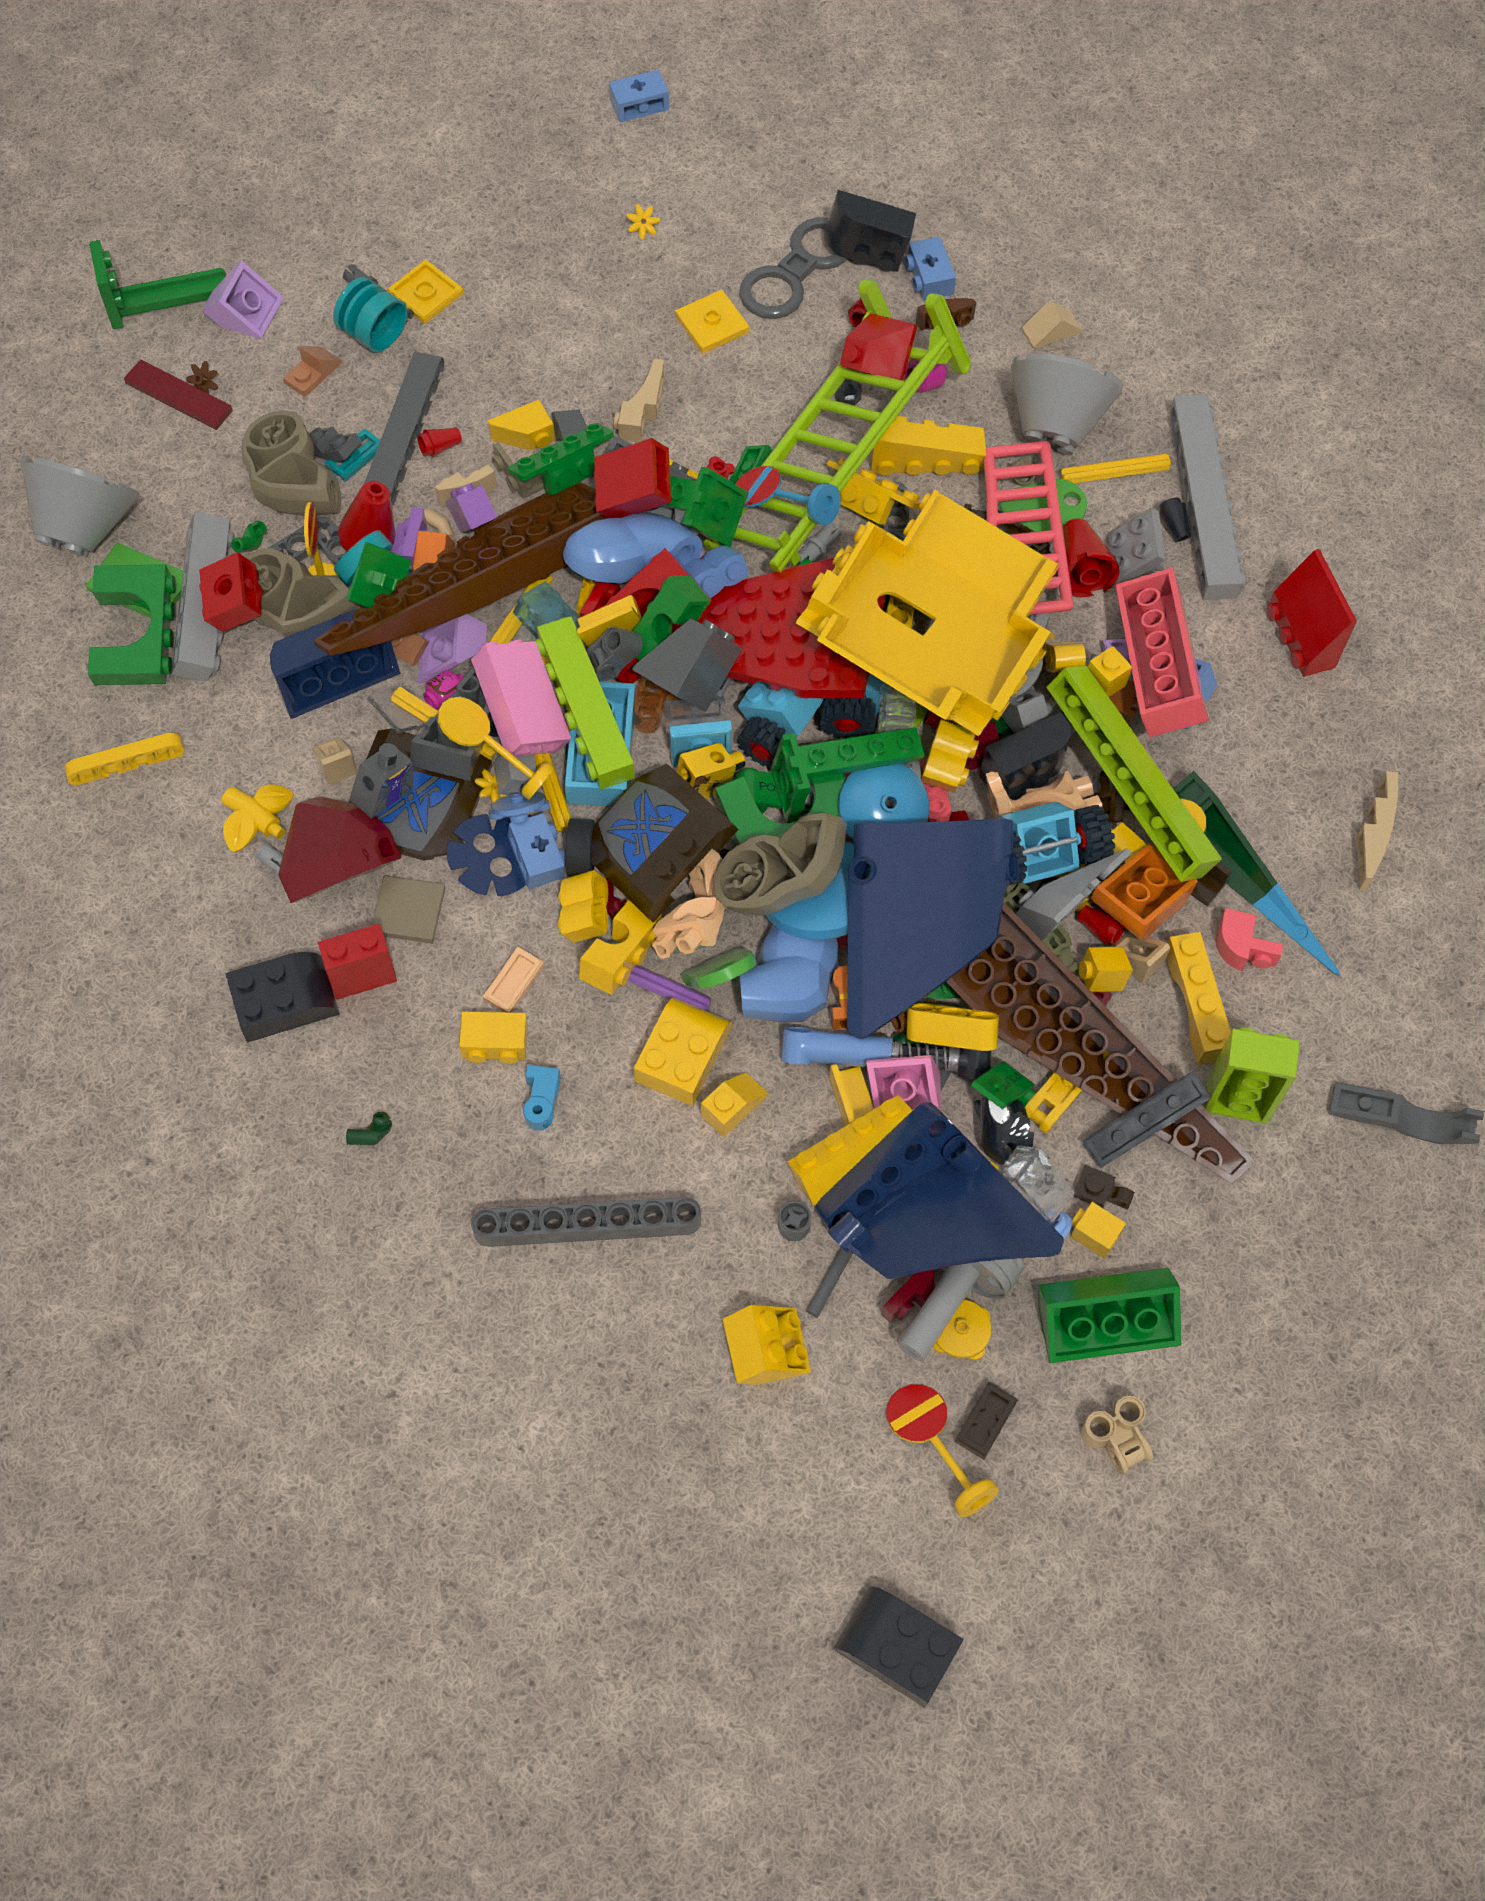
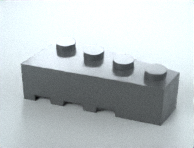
M472 667L456 686V691L450 698L462 697L478 704L486 712L491 727L493 719L475 669ZM437 713L435 717L431 716L427 721L425 729L421 734H417L411 741L410 759L414 767L470 781L485 742L477 746L468 747L450 740L440 728Z

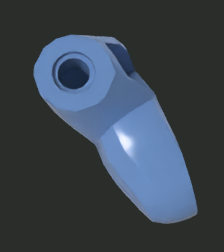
M643 512L631 514L623 518L598 520L582 527L568 537L563 551V558L573 571L585 578L598 582L624 583L629 582L634 575L638 574L664 548L684 566L686 563L699 558L703 543L697 535L677 521L663 515Z
M772 924L759 951V965L740 975L743 1017L780 1023L803 1022L826 1008L829 984L838 965V943L836 938H801L788 934Z

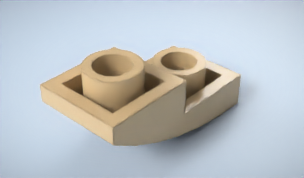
M487 464L481 469L473 471L465 479L459 472L443 479L435 486L438 503L440 506H447L445 501L453 498L450 492L472 483L474 488L482 485L486 493L497 488L495 471Z

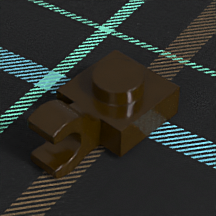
M1101 771V791L1094 793V796H1099L1104 814L1107 813L1109 816L1108 823L1123 822L1124 799L1107 774Z
M1085 1165L1073 1192V1197L1089 1204L1094 1202L1104 1208L1106 1201L1128 1210L1135 1192L1125 1187L1113 1186L1116 1177Z

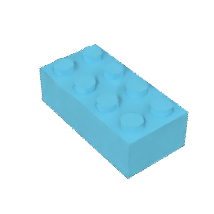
M599 682L632 758L636 709L635 684ZM575 729L571 730L570 736L572 739L569 741L565 779L567 804L611 806L629 787L630 780L600 790L596 780L591 781L585 767V763H588L586 755L580 756L575 743V738L578 736Z

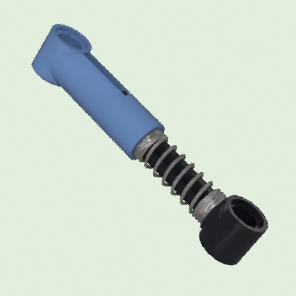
M785 1027L783 1031L781 1060L792 1064H812L814 1062L867 1067V1060L931 1055L938 1068H945L946 1071L953 1070L957 1072L959 1077L976 1080L990 1070L992 1050L980 1051L957 1047L946 1049L945 1046L937 1048L936 1045L932 1048L928 1047L927 1044L924 1047H920L918 1043L915 1046H911L909 1042L907 1045H902L901 1042H893V1038L868 1036L864 1039H858L852 1034L821 1032L806 1027Z

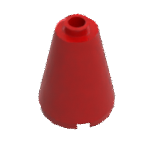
M369 481L363 484L342 518L338 527L339 542L347 552L361 539L378 530L384 534L392 545L394 544L396 533L389 489L383 483Z
M1075 518L1069 520L1062 528L1072 595L1078 598L1094 596L1090 591L1103 589V592L1109 590L1115 584L1120 574L1116 558L1085 519Z

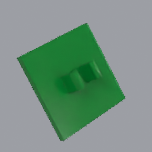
M365 542L346 599L370 608L375 604V597L381 593L389 595L395 591L397 582L407 576L411 560Z

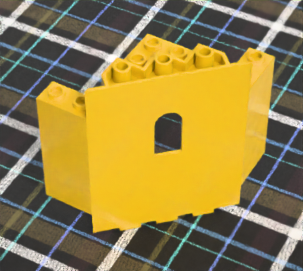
M934 489L932 494L927 493L919 505V509L922 511L916 521L911 519L903 532V535L906 536L904 541L869 520L866 525L861 524L854 534L853 540L855 544L853 547L848 545L846 549L841 548L833 560V564L836 565L833 571L827 569L825 574L821 572L814 581L812 589L815 591L807 608L800 615L796 624L818 637L817 641L944 720H953L979 736L992 718L998 721L1010 703L1008 701L1011 696L1014 697L1027 681L1028 676L1025 675L1027 670L1032 671L1036 668L1047 651L1042 649L1049 639L1054 640L1056 637L1055 634L1032 621L1028 616L1060 565ZM881 595H893L935 621L923 636L880 609L877 599Z

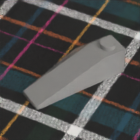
M1127 848L1042 886L1035 894L1031 890L1028 891L1017 903L1021 908L1016 915L1043 941L1132 852Z

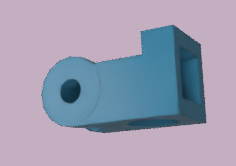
M527 1064L525 1078L527 1085L532 1086L530 1099L523 1108L525 1121L533 1130H544L553 1121L561 1081L560 1069Z

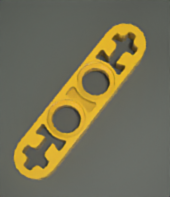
M165 733L75 758L64 766L67 781L71 785L77 786L109 777V774L113 772L123 773L139 768L138 765L145 763L151 765L180 757L184 754V746L179 734Z

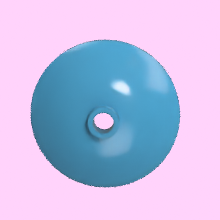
M895 764L853 771L841 787L838 798L839 817L847 823L846 833L854 841V824L927 822L929 798L926 788L918 775L903 764ZM886 798L892 799L894 803L892 809L886 807Z

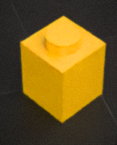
M1114 646L1090 660L1088 665L1089 670L1108 697L1126 686L1132 670V666Z
M1089 947L1079 964L1080 978L1084 980L1086 987L1091 992L1123 991L1133 972L1123 947Z
M1091 1202L1086 1211L1080 1208L1073 1218L1072 1226L1075 1229L1071 1237L1105 1259L1122 1233L1126 1223L1094 1202Z

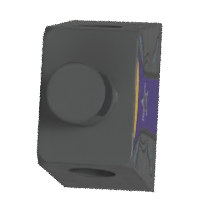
M390 743L382 744L377 753L359 766L350 801L372 819L413 790V762L398 750L395 745Z

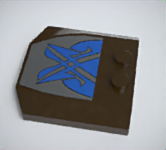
M391 728L379 730L366 760L377 753L380 746L385 743L395 745L398 750L410 758L411 741L416 735ZM480 754L470 781L413 766V790L375 816L390 830L401 855L423 861L431 860L434 857L447 855L449 841L463 843L464 840L457 836L454 830L461 823L473 817L480 800L479 793L483 789V787L475 783V779H484L482 771L486 769L490 772L493 766L492 761Z
M665 764L637 777L595 823L592 833L591 863L654 923L675 900L670 894L712 848L718 853L739 829L673 768Z

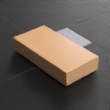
M517 946L483 995V1000L506 1013H511L545 966L544 961Z

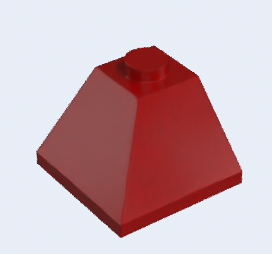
M870 313L846 337L839 366L903 381L918 325Z

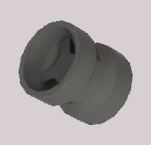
M800 1201L787 1202L779 1210V1233L788 1241L795 1242L805 1238L810 1231V1209Z

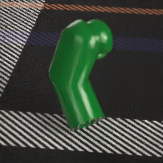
M261 521L249 524L245 529L243 537L232 540V549L235 552L258 549L262 543L263 535L267 532L266 525Z

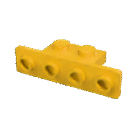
M840 457L839 461L829 459L827 465L838 471L846 459ZM861 468V471L857 470L840 493L841 505L881 525L886 524L895 500L914 509H919L921 503L919 501L920 495L908 490H904L903 493L897 490L898 484L883 479L881 482L876 479V473Z

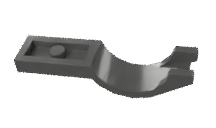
M1339 1082L1335 1084L1330 1115L1393 1128L1406 1136L1435 1144H1479L1480 1134H1475L1477 1120H1483L1485 1112L1472 1108H1465L1456 1112L1426 1110L1413 1105L1400 1094Z

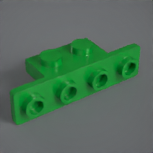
M590 424L576 434L565 436L562 441L554 445L545 446L539 452L529 457L520 458L517 463L508 467V472L522 481H527L542 473L545 491L553 496L594 475L595 456L593 447L613 438L614 432L601 424Z

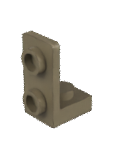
M499 442L493 444V464L498 472L504 471L507 484L512 492L518 491L522 499L545 488L542 473L527 481H522L509 474L508 467L514 463Z

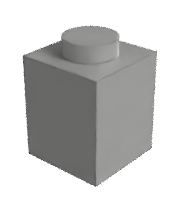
M499 755L495 760L494 768L498 794L511 795L520 793L530 778L503 756ZM534 755L516 757L534 773L537 771Z

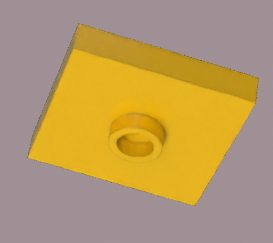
M722 289L675 310V317L702 354L750 332V326Z

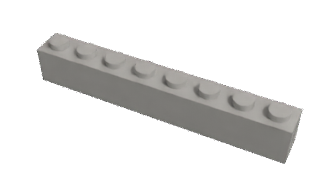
M1208 395L1174 396L1170 409V418L1203 600L1238 598L1240 589L1245 586V572L1240 570L1241 550L1239 546L1235 545L1236 524L1231 522L1232 503L1231 499L1226 497L1227 477L1222 475L1223 455L1217 449L1219 434L1218 430L1213 427L1214 408L1209 406Z

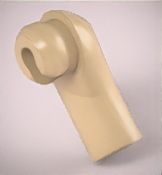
M424 509L427 528L432 525L437 529L438 533H447L452 540H455V535L448 518L432 509Z

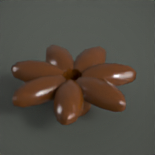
M207 361L202 363L201 368L191 364L194 375L187 376V382L195 383L194 387L208 394L209 388L218 389V385L211 380L218 375V371L211 370L208 372L209 364Z

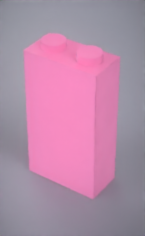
M514 640L504 644H498L493 641L482 645L480 651L471 661L502 746L515 757L558 752L572 738L536 641L523 642L522 640Z

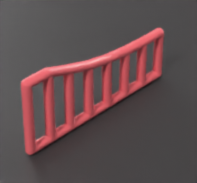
M1048 441L986 447V456L983 457L986 482V521L997 527V525L1050 520L1051 530L1010 535L1025 545L1053 542L1054 553L1041 555L1060 565L1057 570V576L1051 579L1046 589L1059 588L1061 600L1037 602L1030 615L1070 611L1074 604L1050 443ZM1034 453H1040L1041 463L1003 468H996L995 458ZM1043 475L1045 485L997 490V480ZM1040 497L1047 498L1048 508L998 513V502Z

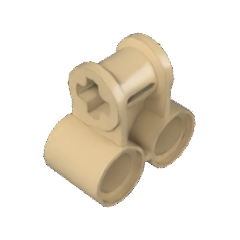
M1122 1397L1112 1409L1111 1414L1105 1411H1095L1085 1420L1081 1428L1082 1440L1092 1448H1102L1105 1446L1112 1463L1121 1475L1128 1473L1129 1467L1143 1460L1146 1462L1153 1460L1151 1447L1138 1429L1145 1418L1146 1409L1143 1402L1137 1397ZM1128 1408L1132 1410L1136 1417L1135 1421L1129 1422L1124 1420L1120 1415V1409ZM1098 1423L1105 1428L1106 1436L1097 1437L1091 1432L1090 1424Z

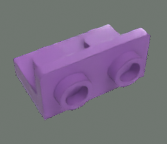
M412 507L410 519L406 518L404 523L398 524L392 553L401 554L404 558L411 560L410 565L412 567L418 530L427 531L424 508Z

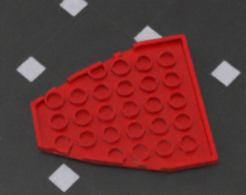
M834 558L785 569L781 573L773 572L744 579L735 585L724 586L718 594L711 597L716 606L699 623L702 624L704 619L734 636L735 639L732 643L742 648L727 675L728 678L750 684H755L758 680L768 683L772 690L780 691L782 687L794 690L795 696L801 698L865 697L869 672L817 641L818 637L796 624L800 615L807 608L815 591L812 589L814 581L821 572L825 574L827 569L833 571L836 566L833 564ZM881 595L877 599V603L882 610L886 595ZM673 623L672 632L674 633L683 624Z

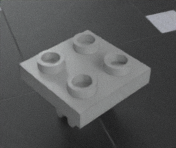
M1150 508L1107 534L1109 550L1116 558L1120 571L1115 584L1135 579L1142 574L1149 575L1155 573V569L1159 571L1164 570L1162 562L1166 559L1159 512L1155 509Z

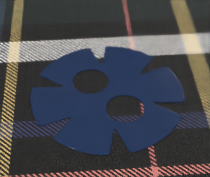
M487 814L478 815L467 819L454 830V833L467 844L454 841L448 842V864L451 870L469 867L458 878V881L471 891L487 895L491 880H493L497 896L512 894L526 885L508 839L510 818L497 819L495 828L492 830L489 816ZM481 833L489 834L495 840V847L490 852H480L474 847V838ZM498 857L506 858L511 863V872L504 877L494 875L490 869V863L493 859Z

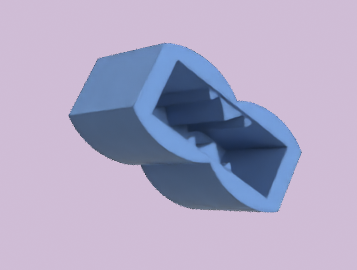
M728 546L716 547L710 550L703 559H695L684 565L686 570L710 598L718 594L724 586H732L741 582L749 573L743 554Z

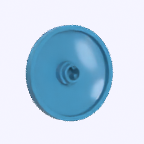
M845 842L841 867L837 877L823 894L795 902L778 912L765 915L769 921L788 934L806 939H830L848 934V868L853 860L854 844ZM870 866L865 870V879L871 873Z

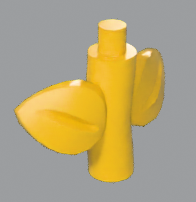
M274 784L261 786L253 797L234 786L227 789L222 796L221 802L234 811L226 819L223 826V835L228 848L232 852L242 850L254 839L258 830L266 837L273 835L275 838L281 839L285 835L286 830L280 826V820L273 814L284 810L291 803L294 793L285 787Z

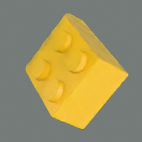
M672 997L662 1011L634 1066L635 1082L693 1106L733 1026V1022Z

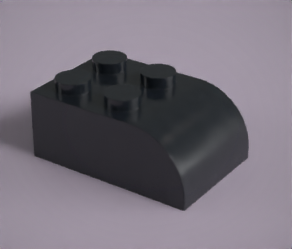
M837 190L824 228V239L828 247L841 257L885 271L898 272L912 237L916 213Z
M1061 711L985 747L979 776L988 788L986 773L998 772L1002 785L1008 797L1012 800H1017L1026 789L1045 786L1049 779L1054 777L1062 768L1072 733L1071 722L1064 712Z
M292 953L225 973L240 1029L247 1043L340 1015L322 956L317 953Z
M869 1586L833 1650L925 1708L964 1639L896 1596L880 1588Z

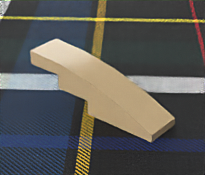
M1386 771L1379 784L1380 797H1375L1368 810L1369 824L1364 823L1357 835L1360 891H1366L1387 849L1394 826L1398 802V772Z

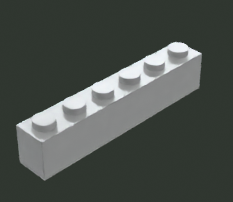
M195 511L188 525L171 675L197 681H208L212 672L216 673L218 670L220 655H216V647L219 648L223 632L204 621L202 615V593L199 587V569L228 557L226 549L230 548L233 532L228 531L230 519Z

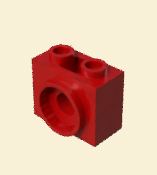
M237 552L199 569V587L202 593L203 604L202 615L205 622L225 632L261 616L260 604L263 594L262 588L258 583L255 563Z

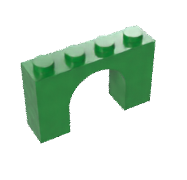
M166 564L94 565L92 593L99 605H136L148 610L151 614V621L147 632L135 643L116 647H89L88 676L94 685L166 684L167 675L172 673L171 657L168 656V647L173 646V632L169 627L170 620H174L175 616L174 604L171 602V593L176 591L175 577L170 575Z
M842 773L809 779L811 806L807 815L827 813L839 816L838 798L845 781ZM744 776L716 787L713 792L720 812L739 829L732 837L735 847L744 843L749 838L764 834L780 837L794 824L777 823L766 818L758 809Z

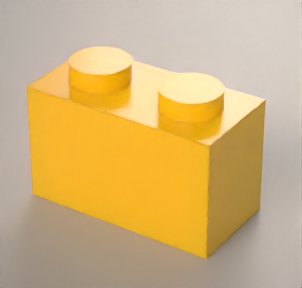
M462 1012L459 1043L462 1058H467L472 1063H483L486 1059H499L502 1063L514 1064L518 1060H526L528 1034L526 1013Z

